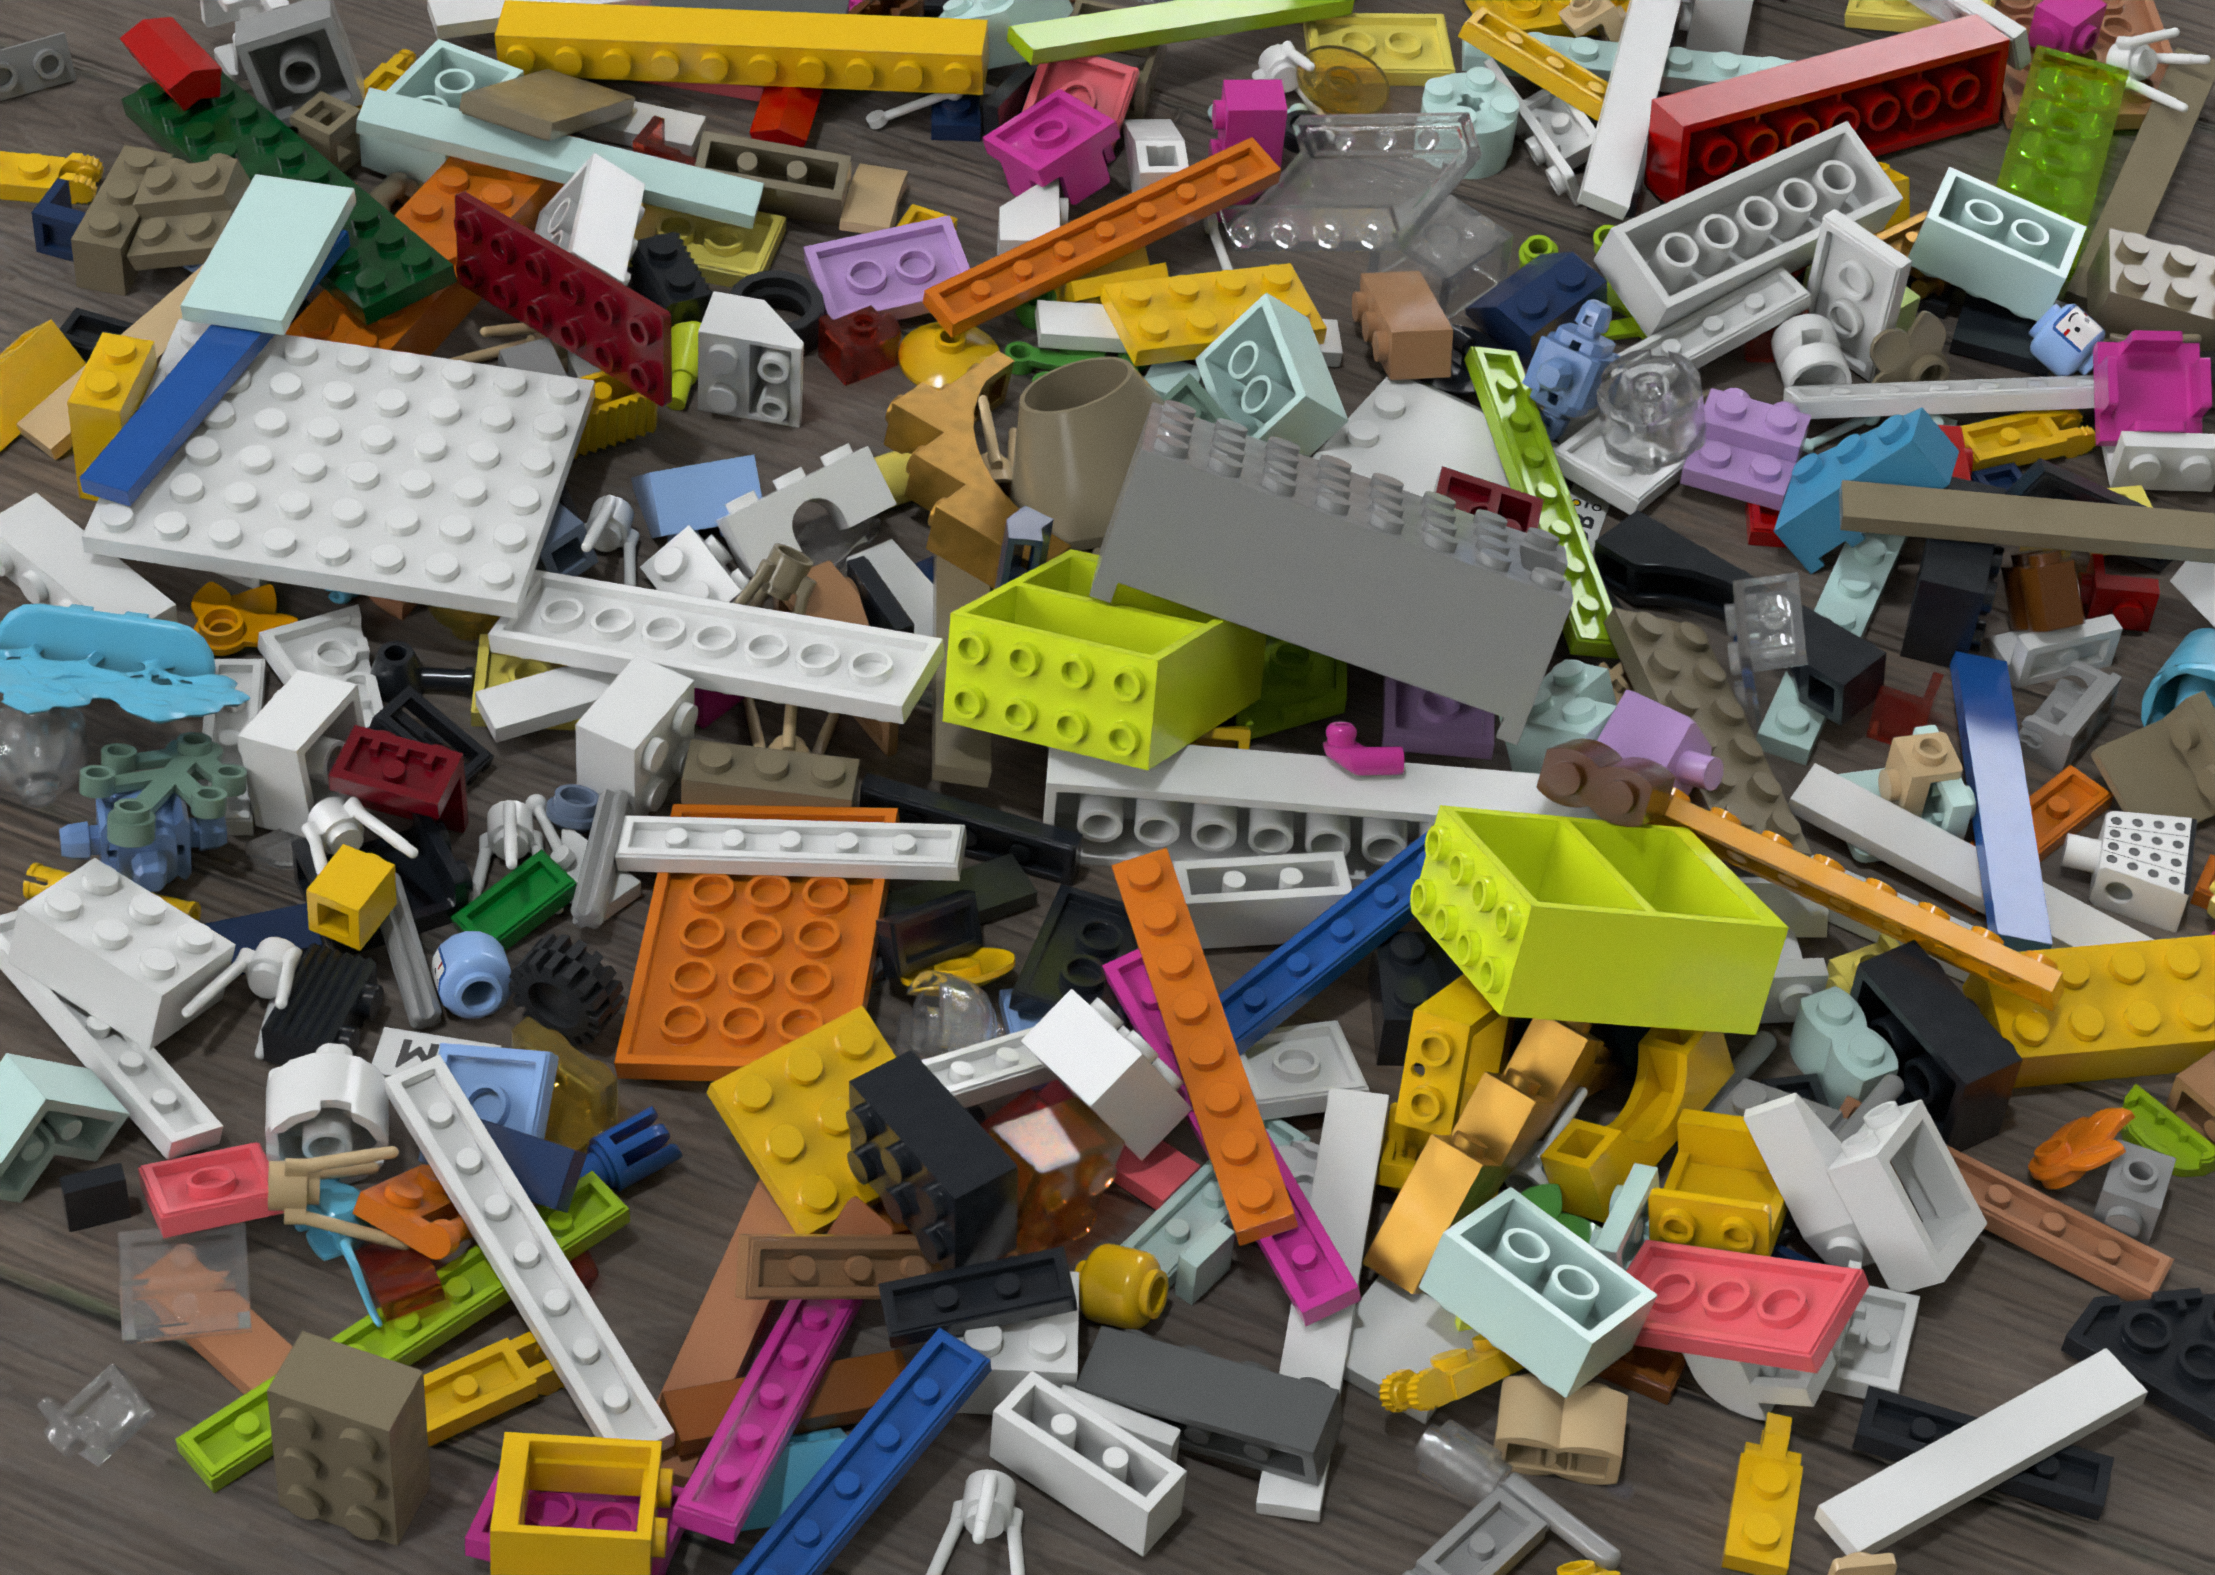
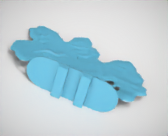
M40 603L24 604L8 612L0 622V692L4 694L2 703L28 715L48 712L51 708L73 709L89 705L91 700L103 699L116 702L131 715L157 724H163L185 717H202L217 714L222 707L235 708L251 699L244 692L235 690V687L238 685L235 680L225 675L215 674L214 654L205 638L193 628L174 621L149 618V614L129 611L124 615L94 611L92 606L71 604L69 607Z

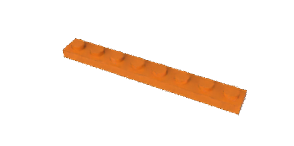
M1251 137L924 290L923 304L952 338L1279 183L1281 168Z
M1167 847L1111 865L1239 1246L1297 1228L1298 1223Z

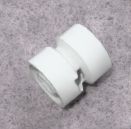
M1819 314L1798 315L1783 322L1774 331L1771 339V349L1777 367L1781 372L1785 388L1787 386L1852 384L1851 372L1841 351V345L1835 328L1829 319Z

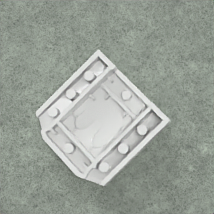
M1387 376L1348 418L1349 421L1334 436L1329 438L1313 456L1317 460H1320L1321 455H1330L1342 459L1352 465L1351 472L1368 478H1372L1373 473L1388 475L1401 481L1404 484L1403 490L1422 497L1425 491L1434 492L1435 483L1442 466L1510 488L1483 410L1417 379L1390 380ZM1550 441L1553 450H1555L1559 446V444Z

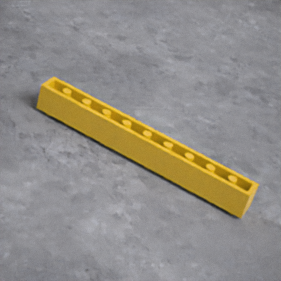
M505 0L494 35L498 61L523 70L524 75L550 69L575 78L983 95L989 65L988 20Z

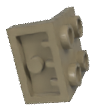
M2204 690L2187 697L2163 719L2101 745L2091 753L2093 761L2123 812L2197 819V825L2215 817V708Z

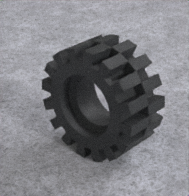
M548 934L544 939L541 938L512 970L509 976L512 979L508 984L509 991L517 993L513 997L517 1007H526L527 1010L523 1013V1016L529 1022L536 1019L540 1023L538 1027L540 1032L546 1035L551 1030L554 1032V1040L564 1043L569 1039L572 1046H580L582 1042L588 1045L597 1038L621 1009L625 996L620 994L624 989L622 982L612 980L617 972L612 965L604 967L600 963L604 957L597 950L593 955L589 954L586 951L588 944L578 940L572 945L569 935L561 934L557 939L555 934Z

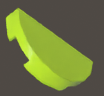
M2135 1084L2125 1096L2121 1107L2131 1110L2135 1116L2133 1120L2120 1130L2123 1141L2176 1158L2172 1171L2174 1176L2196 1177L2214 1172L2215 1145L2139 1085Z

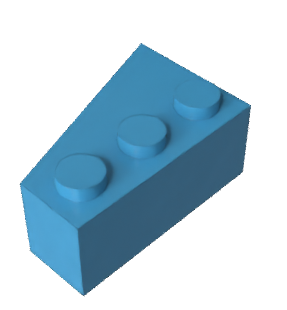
M1923 407L1904 416L1894 415L1871 431L1862 435L1852 434L1827 451L1818 455L1811 453L1800 459L1792 469V477L1774 532L1806 570L1813 574L1824 566V561L1821 559L1824 554L1845 541L1853 548L1866 539L1863 532L1840 530L1839 491L1842 480L1944 489L1950 484L1959 450Z

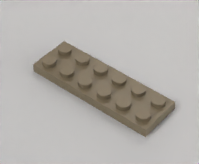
M1614 607L1603 624L1635 692L1690 717L1696 722L1711 745V756L1722 760L1724 768L1723 777L1718 787L1713 791L1693 787L1688 795L1691 799L1690 803L1708 811L1712 807L1724 809L1735 815L1742 822L1743 827L1760 835L1764 830L1777 833L1793 845V850L1811 857L1813 854L1801 832V826L1794 818L1782 793L1781 785L1775 779L1763 754V749L1757 742L1744 716V710L1738 703L1726 679L1725 671L1719 665L1708 642L1706 633L1701 627L1691 622L1685 621L1680 623L1658 618L1643 611L1636 613Z

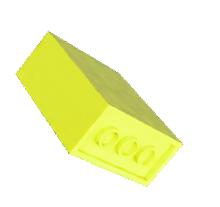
M1070 549L950 613L942 721L1150 770L1261 698L1267 634L1121 583L1117 584L1111 603L1091 597L1089 594L1099 555Z
M1446 805L1439 806L1435 824L1429 828L1426 835V857L1420 879L1414 882L1411 889V912L1500 1016L1756 1035L1789 927L1689 828L1652 824L1625 827L1606 820Z

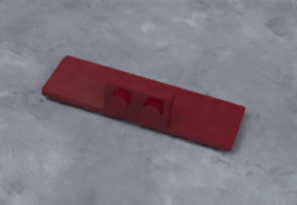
M464 191L455 195L456 273L461 286L659 406L663 407L672 402L671 314L669 311Z

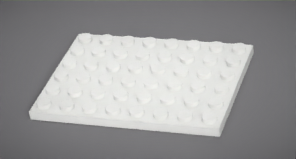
M183 319L178 320L141 405L211 324L185 321ZM275 334L131 506L99 497L82 535L84 552L518 619L595 398V381L307 337Z

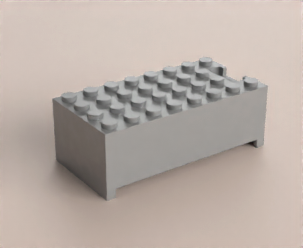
M1165 400L1164 405L1152 402L1101 545L1089 596L1111 603L1117 584L1127 585L1501 716L1503 718L1496 738L1518 745L1574 601L1571 582L1563 577L1568 565L1566 550L1564 546L1558 545L1560 539L1557 536L1538 528L1530 527L1527 533L1507 527V519L1487 510L1478 509L1475 515L1454 508L1456 505L1454 500L1436 492L1425 491L1423 497L1403 490L1404 484L1401 481L1388 475L1373 473L1372 478L1356 474L1351 472V464L1330 455H1321L1320 460L1299 454L1300 447L1279 437L1271 436L1268 442L1248 436V429L1245 426L1228 419L1218 418L1215 424L1195 417V409L1177 401Z

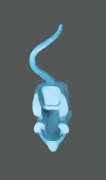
M340 1178L320 1180L319 1205H307L306 1211L371 1228L370 1223L353 1214L361 1190L341 1182ZM294 1225L298 1232L309 1230L306 1233L307 1241L312 1250L323 1261L344 1255L371 1319L377 1327H381L383 1323L376 1311L354 1251L361 1248L365 1241L308 1225Z

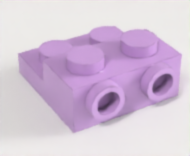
M1711 388L1698 421L1694 441L1682 470L1680 484L1780 511L1792 477V469L1799 461L1805 445L1811 415L1801 413L1799 408L1790 402L1781 401L1772 405L1753 400L1745 391L1739 388H1728L1725 391Z

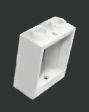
M1922 1099L1898 1106L1895 1101L1885 1102L1874 1107L1864 1115V1125L1857 1133L1842 1142L1840 1146L1842 1152L1826 1172L1889 1289L1906 1293L1945 1282L1985 1228L1987 1221ZM1892 1165L1894 1166V1168H1895V1170H1896V1172H1897L1899 1178L1901 1179V1181H1902V1183H1903V1185H1904V1187H1905L1907 1193L1909 1194V1196H1910V1198H1911V1200H1912L1914 1206L1916 1207V1209H1917V1211H1918V1213H1919V1215H1920L1922 1221L1920 1220V1218H1919V1216H1918V1214H1917V1212H1916L1914 1206L1912 1205V1203H1911V1201H1910V1199H1909L1907 1193L1905 1192V1190H1904V1188H1903V1186H1902V1184H1901L1899 1178L1897 1177V1175H1896V1173H1895V1171H1894Z

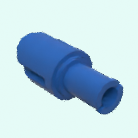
M651 1106L589 1140L587 1156L579 1179L593 1171L610 1189L620 1192L679 1160L683 1155L677 1144H669L660 1149L669 1140L670 1133L664 1124L651 1126L658 1118L657 1112Z

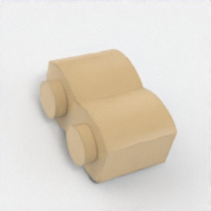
M1533 1373L1503 1378L1491 1465L1505 1471L1534 1476L1555 1474L1564 1479L1583 1484H1616L1623 1455L1628 1396L1604 1384L1586 1383L1568 1398H1565L1554 1389L1544 1385Z

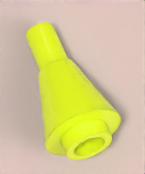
M697 321L678 323L671 328L672 402L666 406L672 410H683L685 408L691 385L698 379V331L701 323Z

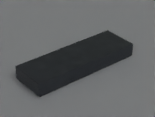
M1064 1246L878 1284L891 1349L929 1341L939 1328L955 1336L965 1334V1330L1004 1326L1077 1311L1076 1296Z

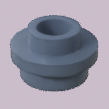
M576 784L562 785L555 790L554 796L548 800L546 815L560 830L568 828L574 829L579 834L585 833L591 829L599 795L596 791L586 786Z

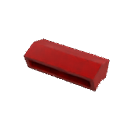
M173 17L143 19L119 38L133 58L183 111H186L199 99L220 97L222 68Z
M764 86L749 131L751 139L804 148L823 88Z

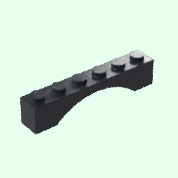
M1637 510L1595 540V562L1602 580L1610 591L1635 605H1661L1691 610L1720 619L1745 631L1765 645L1783 664L1794 683L1799 702L1838 725H1844L1884 693L1885 651L1837 625L1829 618L1823 617L1802 605L1787 594L1755 578L1747 571L1713 554L1705 547L1673 531L1665 524L1659 523Z

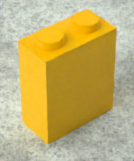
M102 332L67 401L78 493L81 499L98 501L99 499L97 496L82 492L80 476L139 409L157 369L155 341Z

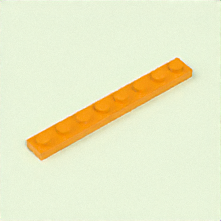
M1675 787L1672 788L1665 815L1646 823L1689 828L1719 859L1904 944L1915 940L1928 955L2054 1012L2064 993L2063 972L2057 970V964L2045 955L2031 950H2027L2025 954L2019 953L2004 946V941L1988 929L1973 926L1969 930L1951 922L1950 916L1933 904L1919 902L1918 906L1907 902L1897 897L1898 893L1891 886L1880 880L1867 878L1865 882L1846 874L1845 868L1841 864L1825 855L1815 854L1811 858L1793 850V845L1777 833L1764 830L1760 835L1743 827L1742 822L1735 815L1724 809L1712 807L1708 811L1690 803L1691 799L1689 796Z

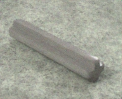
M606 789L598 798L570 910L573 915V924L580 929L586 926L596 929L604 921L617 867L615 853L625 815L629 816L631 809L628 803L629 796L623 790L614 792Z
M395 872L397 904L382 922L380 928L410 1026L416 1030H421L438 1025L441 1022L442 1010L401 877Z

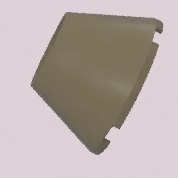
M1118 357L1084 359L1058 367L1033 381L1020 396L1010 500L1019 509L1027 506L1054 519L1051 533L1071 545V549L1086 550L1101 547L1151 404L1154 402L1164 405L1165 401L1129 361Z

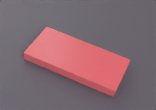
M1645 1240L1626 1270L1627 1273L1658 1295L1634 1345L1810 1373H1818L1869 1287L1863 1269Z

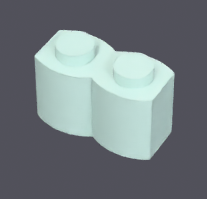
M1834 986L1801 998L1789 1043L1790 1053L1795 1064L1804 1074L1817 1073L1831 1108L1839 1110L1847 1095L1863 1102L1884 1076L1888 1074L1897 1075L1898 1061L1893 1049L1883 1037L1867 1027L1864 1012L1847 992Z

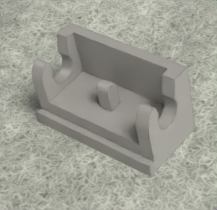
M2072 661L2066 668L2067 671L2073 676L2082 678L2087 683L2088 688L2080 687L2075 682L2063 678L2056 683L2055 689L2033 715H2028L2022 721L2023 727L2019 731L2022 756L2057 774L2067 768L2111 715L2122 680L2121 676L2115 673L2109 675L2081 661Z

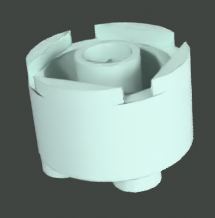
M1479 66L1472 67L1467 73H1452L1439 78H1431L1425 83L1416 150L1421 160L1431 169L1444 174V167L1460 171L1459 178L1482 179L1499 173L1506 166L1507 159L1511 156L1519 102L1509 87L1495 79L1496 76L1492 70Z

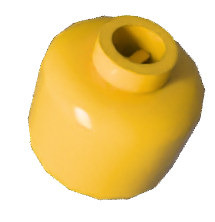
M1106 1243L1095 1248L1087 1260L1080 1261L1074 1272H1079L1080 1309L1085 1318L1095 1323L1122 1329L1138 1330L1144 1327L1150 1319L1158 1318L1164 1309L1168 1296V1277L1166 1272L1161 1270L1157 1258L1146 1251Z

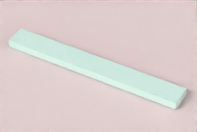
M370 87L356 123V133L563 184H566L595 152L645 184L641 203L748 229H753L764 188V183L568 135L551 141H545L462 114V111H459L457 108Z

